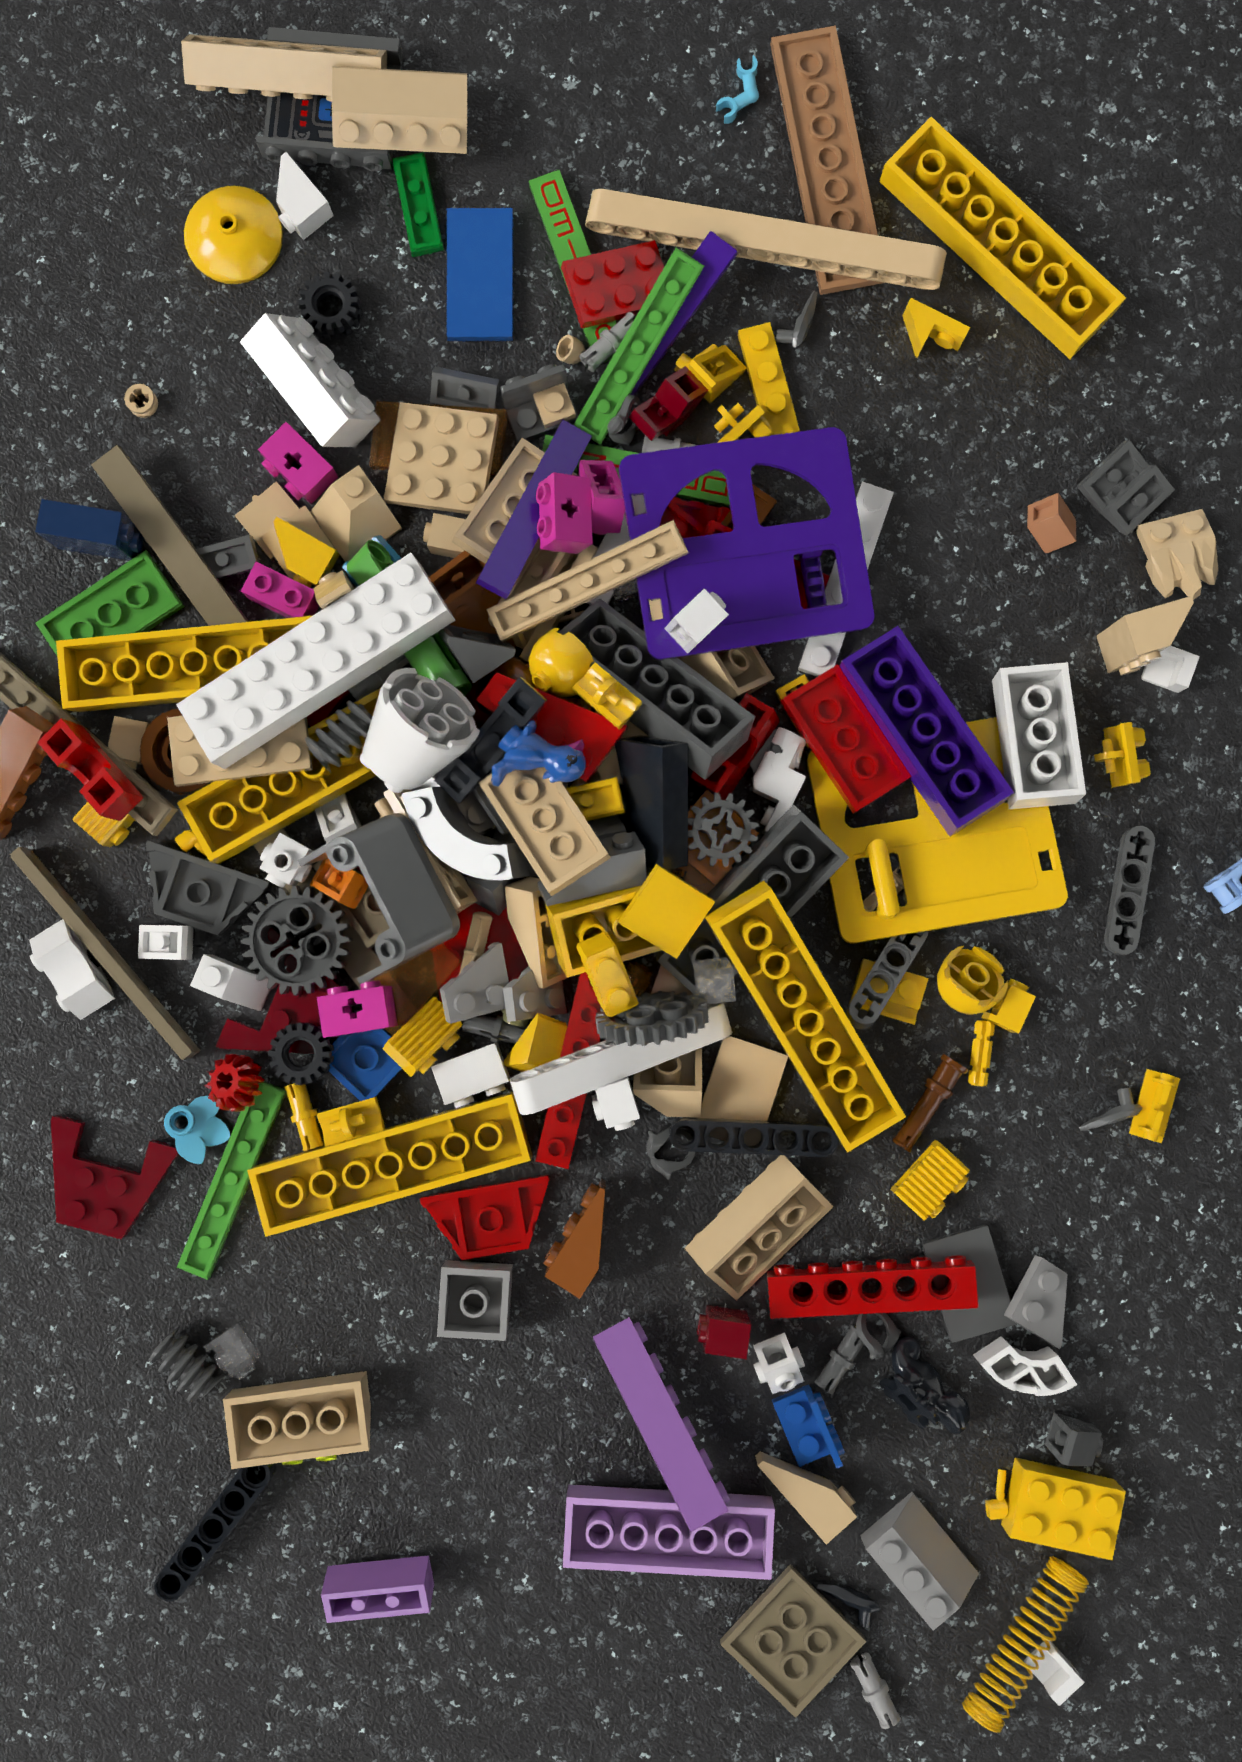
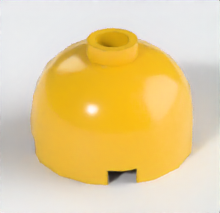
M553 628L533 645L528 659L532 682L537 689L562 699L570 698L577 695L572 687L585 676L590 669V664L594 660L584 643L574 634L567 632L565 635L557 633L560 628Z
M958 946L947 955L937 973L938 991L942 999L951 1008L960 1013L968 1015L985 1013L1006 994L1008 980L1004 984V979L1001 975L1005 970L992 954L982 948L974 946L972 950L962 949L964 946Z

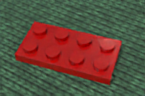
M838 664L781 699L782 706L853 814L912 777Z

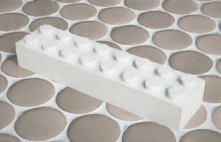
M409 553L176 705L209 761L226 769L455 621V618L421 564L412 553Z

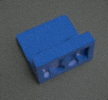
M808 1384L772 1399L799 1467L831 1454L837 1469L843 1466L839 1456L844 1454L845 1451L834 1425L826 1426V1423L832 1420L820 1392L813 1394Z

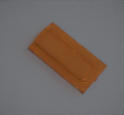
M444 943L394 970L374 978L373 981L380 980L381 986H392L398 1026L385 1028L392 1036L420 1010L462 962L444 946Z

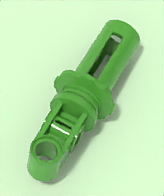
M368 540L347 563V570L360 586L394 563L384 546L377 541ZM438 632L404 653L412 668L416 669L418 675L434 681L440 677L457 688L464 696L472 689L471 682Z

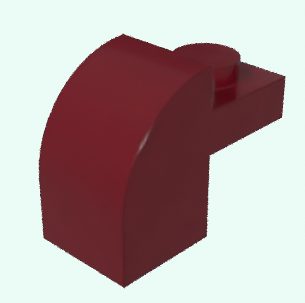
M685 366L665 378L655 396L634 408L629 418L651 441L662 434L668 436L690 416L708 389Z

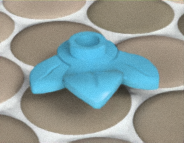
M208 1096L197 1097L188 1106L179 1105L173 1107L168 1111L164 1119L165 1130L171 1137L175 1138L178 1154L194 1164H202L204 1162L206 1146L212 1147L223 1144L231 1136L227 1125L216 1117L220 1108L216 1107V1102L208 1099ZM180 1117L188 1119V1124L183 1129H179L176 1125Z

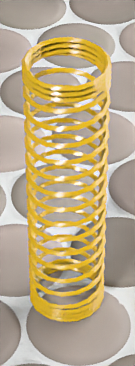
M1054 1556L1049 1557L1050 1559L1046 1563L1048 1569L1043 1568V1572L1065 1586L1076 1599L1060 1593L1055 1587L1040 1577L1037 1578V1581L1060 1596L1070 1609L1058 1605L1035 1587H1031V1589L1040 1598L1055 1606L1064 1618L1051 1614L1045 1607L1029 1596L1025 1598L1032 1606L1050 1616L1059 1628L1046 1624L1032 1611L1024 1606H1020V1610L1044 1626L1052 1634L1053 1638L1041 1634L1021 1617L1014 1616V1619L1019 1624L1039 1636L1045 1642L1047 1648L1036 1644L1021 1630L1012 1625L1008 1626L1009 1629L1016 1636L1034 1646L1041 1654V1657L1032 1655L1010 1636L1002 1635L1007 1643L1029 1656L1036 1666L1033 1667L1025 1664L1011 1650L1001 1644H997V1648L1004 1655L1025 1667L1030 1676L1020 1674L1006 1660L996 1654H991L993 1660L1000 1666L1018 1676L1024 1683V1686L1015 1684L1007 1675L992 1664H985L992 1674L1013 1686L1019 1695L1010 1694L992 1677L985 1673H980V1677L988 1685L1008 1696L1013 1705L1004 1704L987 1687L978 1682L974 1683L975 1688L980 1693L1002 1706L1007 1715L999 1714L987 1701L973 1692H968V1695L962 1702L964 1710L975 1721L992 1732H1001L1005 1725L1002 1718L1010 1717L1008 1709H1014L1016 1707L1014 1699H1021L1022 1697L1019 1689H1027L1026 1680L1033 1679L1031 1670L1039 1669L1036 1660L1045 1659L1042 1650L1048 1651L1051 1649L1048 1641L1056 1640V1635L1053 1631H1061L1062 1626L1059 1621L1066 1622L1068 1620L1064 1611L1073 1612V1606L1069 1601L1079 1602L1076 1592L1084 1593L1085 1588L1089 1585L1088 1580L1082 1574Z

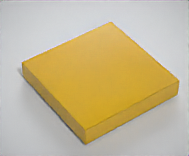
M656 863L618 922L623 927L677 959L715 901Z

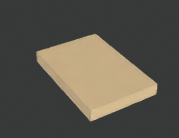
M732 1036L722 1039L702 1099L701 1118L767 1121L788 1055ZM715 1127L709 1136L726 1141L728 1133L724 1127ZM756 1128L747 1130L744 1134V1143L749 1146L758 1144L762 1137L761 1131Z

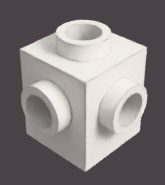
M279 833L274 843H269L263 850L260 860L263 861L260 869L268 873L265 878L266 880L281 888H284L286 883L291 886L297 885L298 882L303 883L308 877L312 865L308 864L301 867L298 860L310 854L313 850ZM288 859V863H287V865L284 867V863H285V861Z
M785 1333L753 1345L759 1362L753 1364L760 1383L768 1382L772 1394L779 1391H789L797 1384L804 1382L800 1368L805 1367V1363L798 1346L791 1349Z

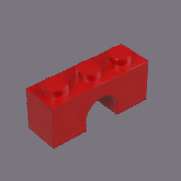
M748 693L745 694L739 705L755 716L748 740L706 780L694 771L690 776L698 788L703 791L708 790L713 795L719 793L721 800L725 801L749 768L751 761L780 722L773 708Z
M60 718L37 742L58 767L68 770L84 784V787L79 792L100 816L121 821L144 798L82 725Z

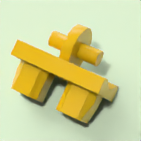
M739 403L729 412L723 405L717 409L723 416L714 425L717 431L721 433L729 424L733 427L717 443L739 440L738 437L747 429L755 438L767 436L773 431L767 419L763 416L764 410L759 405L753 408L738 423L735 419L744 411Z
M596 662L590 667L585 676L572 687L575 693L619 730L642 705V701Z
M1132 722L1104 728L1105 740H1102L1103 753L1095 754L1094 760L1095 762L1105 761L1106 774L1110 773L1112 788L1141 782L1140 779L1150 776L1149 762L1146 759L1137 760L1136 748L1144 746L1146 741L1144 729L1132 727Z
M377 1096L317 1113L325 1147L385 1130Z

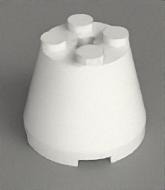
M415 668L395 670L389 675L380 689L363 752L360 755V761L383 780L385 786L390 791L401 793L403 789L418 788L471 747L480 732L476 728L473 719L476 711L468 699L446 680L438 677L434 681L418 675Z

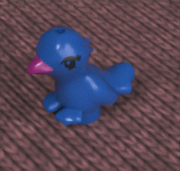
M531 720L524 730L515 725L507 732L498 745L505 752L502 760L492 766L491 782L493 786L499 787L506 775L514 770H533L542 767L547 770L542 778H549L551 783L575 781L583 775L586 768L583 740L581 739L569 745L555 746L535 734L537 725L534 720Z

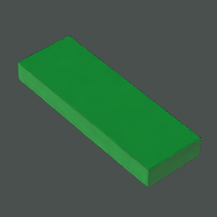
M424 152L392 158L412 257L444 251Z

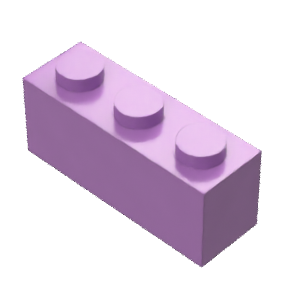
M429 1556L328 1566L321 1592L327 1623L430 1613L434 1580Z

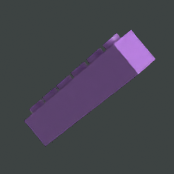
M630 1317L593 1336V1340L690 1532L728 1512L729 1510L725 1503L729 1502L730 1498L721 1481L714 1483L708 1471L714 1467L704 1448L699 1451L697 1450L692 1440L697 1434L689 1418L686 1416L681 1419L675 1407L680 1404V1401L672 1385L664 1386L659 1376L664 1370L656 1354L649 1355L643 1343L648 1339L640 1323L636 1322L633 1324Z

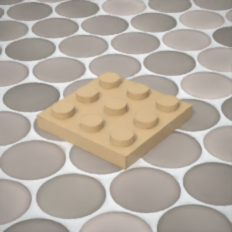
M400 402L384 501L387 504L470 514L489 485L499 425L498 415Z

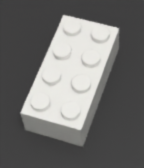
M265 313L240 343L322 447H356L381 421L374 412L375 407L372 402L357 391L354 387L353 378L345 370L339 368L333 360L334 354L317 340L313 335V327L305 319Z
M1068 662L1000 668L992 679L1004 777L1014 791L1008 799L1009 809L1076 804L1086 795Z

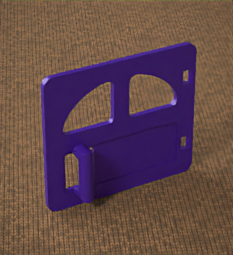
M836 427L631 454L622 459L619 465V476L630 541L658 528L663 513L671 500L692 481L713 471L721 472L726 478L733 520V530L731 532L683 538L689 554L636 578L647 649L653 658L664 660L866 629L873 623L874 609L846 436L842 430ZM756 465L775 467L803 478L825 498L830 508L829 516L824 519L767 527L761 526L758 522L751 480L752 467ZM632 495H643L646 513L635 516ZM824 550H833L835 552L843 599L841 604L827 605L820 556ZM799 554L808 609H803L800 602L793 559L794 555ZM703 589L709 594L714 592L725 603L726 608L724 610L729 615L687 653L664 628ZM649 600H660L663 619L652 621Z

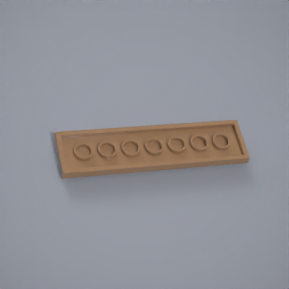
M836 25L771 37L770 46L805 222L807 224L878 236ZM815 271L820 295L884 283Z

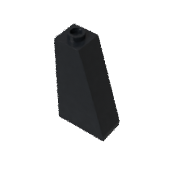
M642 735L620 738L615 745L632 831L636 833L645 849L646 867L653 869L657 863L669 872L674 873L675 868L688 866V743Z

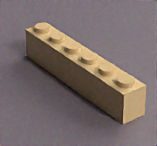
M192 34L181 41L185 84L196 85V90L214 91L216 87L228 88L230 93L245 94L250 89L261 90V95L269 97L280 96L281 92L293 93V97L297 99H312L313 95L326 96L327 101L332 102L333 66L387 69V50Z

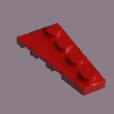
M496 672L476 700L491 712H494L499 706L498 702L517 680ZM536 689L547 699V702L534 719L537 725L535 734L555 746L569 745L582 739L586 768L580 778L588 783L628 729V726L623 725L619 730L600 714Z

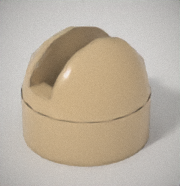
M565 335L557 345L556 356L558 360L574 365L581 361L579 355L585 351V348L578 338Z

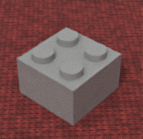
M445 1260L441 1267L437 1337L506 1341L509 1333L513 1264Z

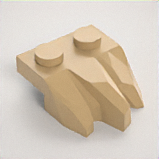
M1203 509L1138 525L1136 534L1148 559L1145 567L1153 585L1164 598L1173 594L1174 587H1179L1188 597L1192 596L1194 600L1200 596L1201 580L1209 585H1215L1218 573L1216 539Z

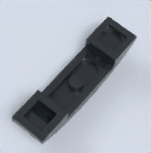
M519 677L498 702L499 706L479 729V735L471 747L447 765L434 781L459 804L462 803L479 785L478 782L486 778L492 771V766L503 759L505 752L498 745L507 732L515 725L524 730L525 726L536 718L547 702V699L523 677Z

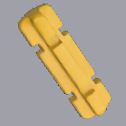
M977 1020L975 1022L974 1034L977 1035L976 1039H973L970 1065L973 1067L972 1070H969L968 1083L974 1086L984 1087L988 1084L989 1073L986 1072V1069L990 1068L993 1041H990V1036H994L995 1028L994 1023L991 1021Z

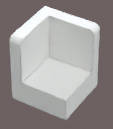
M1169 646L1160 652V658L1150 661L1151 663L1145 666L1141 676L1143 681L1179 693L1189 688L1200 656Z
M1048 1641L1051 1649L1048 1651L1042 1650L1045 1659L1036 1660L1039 1669L1031 1671L1044 1685L1049 1696L1060 1706L1085 1682L1067 1658L1051 1641ZM1042 1642V1643L1040 1644V1646H1043V1647H1046V1648H1047V1645L1045 1644V1642ZM1035 1649L1031 1653L1032 1655L1041 1657V1654L1037 1649ZM1029 1656L1025 1658V1664L1033 1667L1036 1666Z

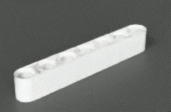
M719 999L711 1000L707 1004L709 1023H705V1028L698 1029L696 1034L687 1033V1038L676 1037L674 1038L675 1042L663 1040L660 1045L651 1042L646 1046L641 1044L628 1046V1042L616 1045L615 1041L606 1042L605 1040L513 1076L510 1079L519 1113L528 1115L542 1111L730 1036L732 1030L724 1001Z

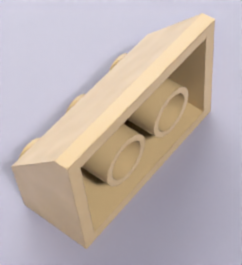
M1192 596L1125 615L1099 633L1097 640L1107 672L1111 673L1119 670L1121 676L1138 671L1140 667L1150 664V661L1160 658V652L1171 646L1194 603Z

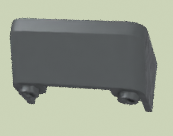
M394 813L379 818L331 840L298 860L302 867L329 858L331 864L339 871H350L359 866L390 928L381 933L375 942V950L382 965L358 977L359 984L394 970L452 939L459 931V917L411 822L403 814Z

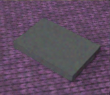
M987 1224L921 1242L925 1257L931 1258V1262L945 1261L946 1256L963 1255L966 1256V1260H972L976 1268L978 1308L941 1310L951 1343L1017 1325V1323L1004 1316L1010 1304V1298ZM942 1274L935 1276L932 1279L934 1289L941 1290L948 1285L949 1277Z

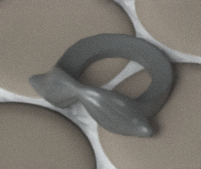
M629 394L625 398L618 414L608 423L609 437L616 443L629 446L638 427L632 422L627 432L618 434L628 421L632 405L634 404L635 408L640 405V399L635 395Z
M679 1127L675 1134L685 1137L688 1142L693 1138L683 1128ZM669 1128L658 1133L652 1130L648 1131L649 1139L646 1151L652 1167L656 1171L663 1174L669 1180L673 1172L684 1169L691 1164L695 1157V1152H688L686 1158L679 1162L655 1158L654 1153L669 1138Z
M886 1313L859 1314L857 1317V1334L868 1348L870 1358L872 1360L883 1358L885 1352L891 1350L898 1341L901 1334L900 1329L896 1328ZM868 1315L878 1316L885 1324L887 1337L883 1346L867 1330L866 1318Z

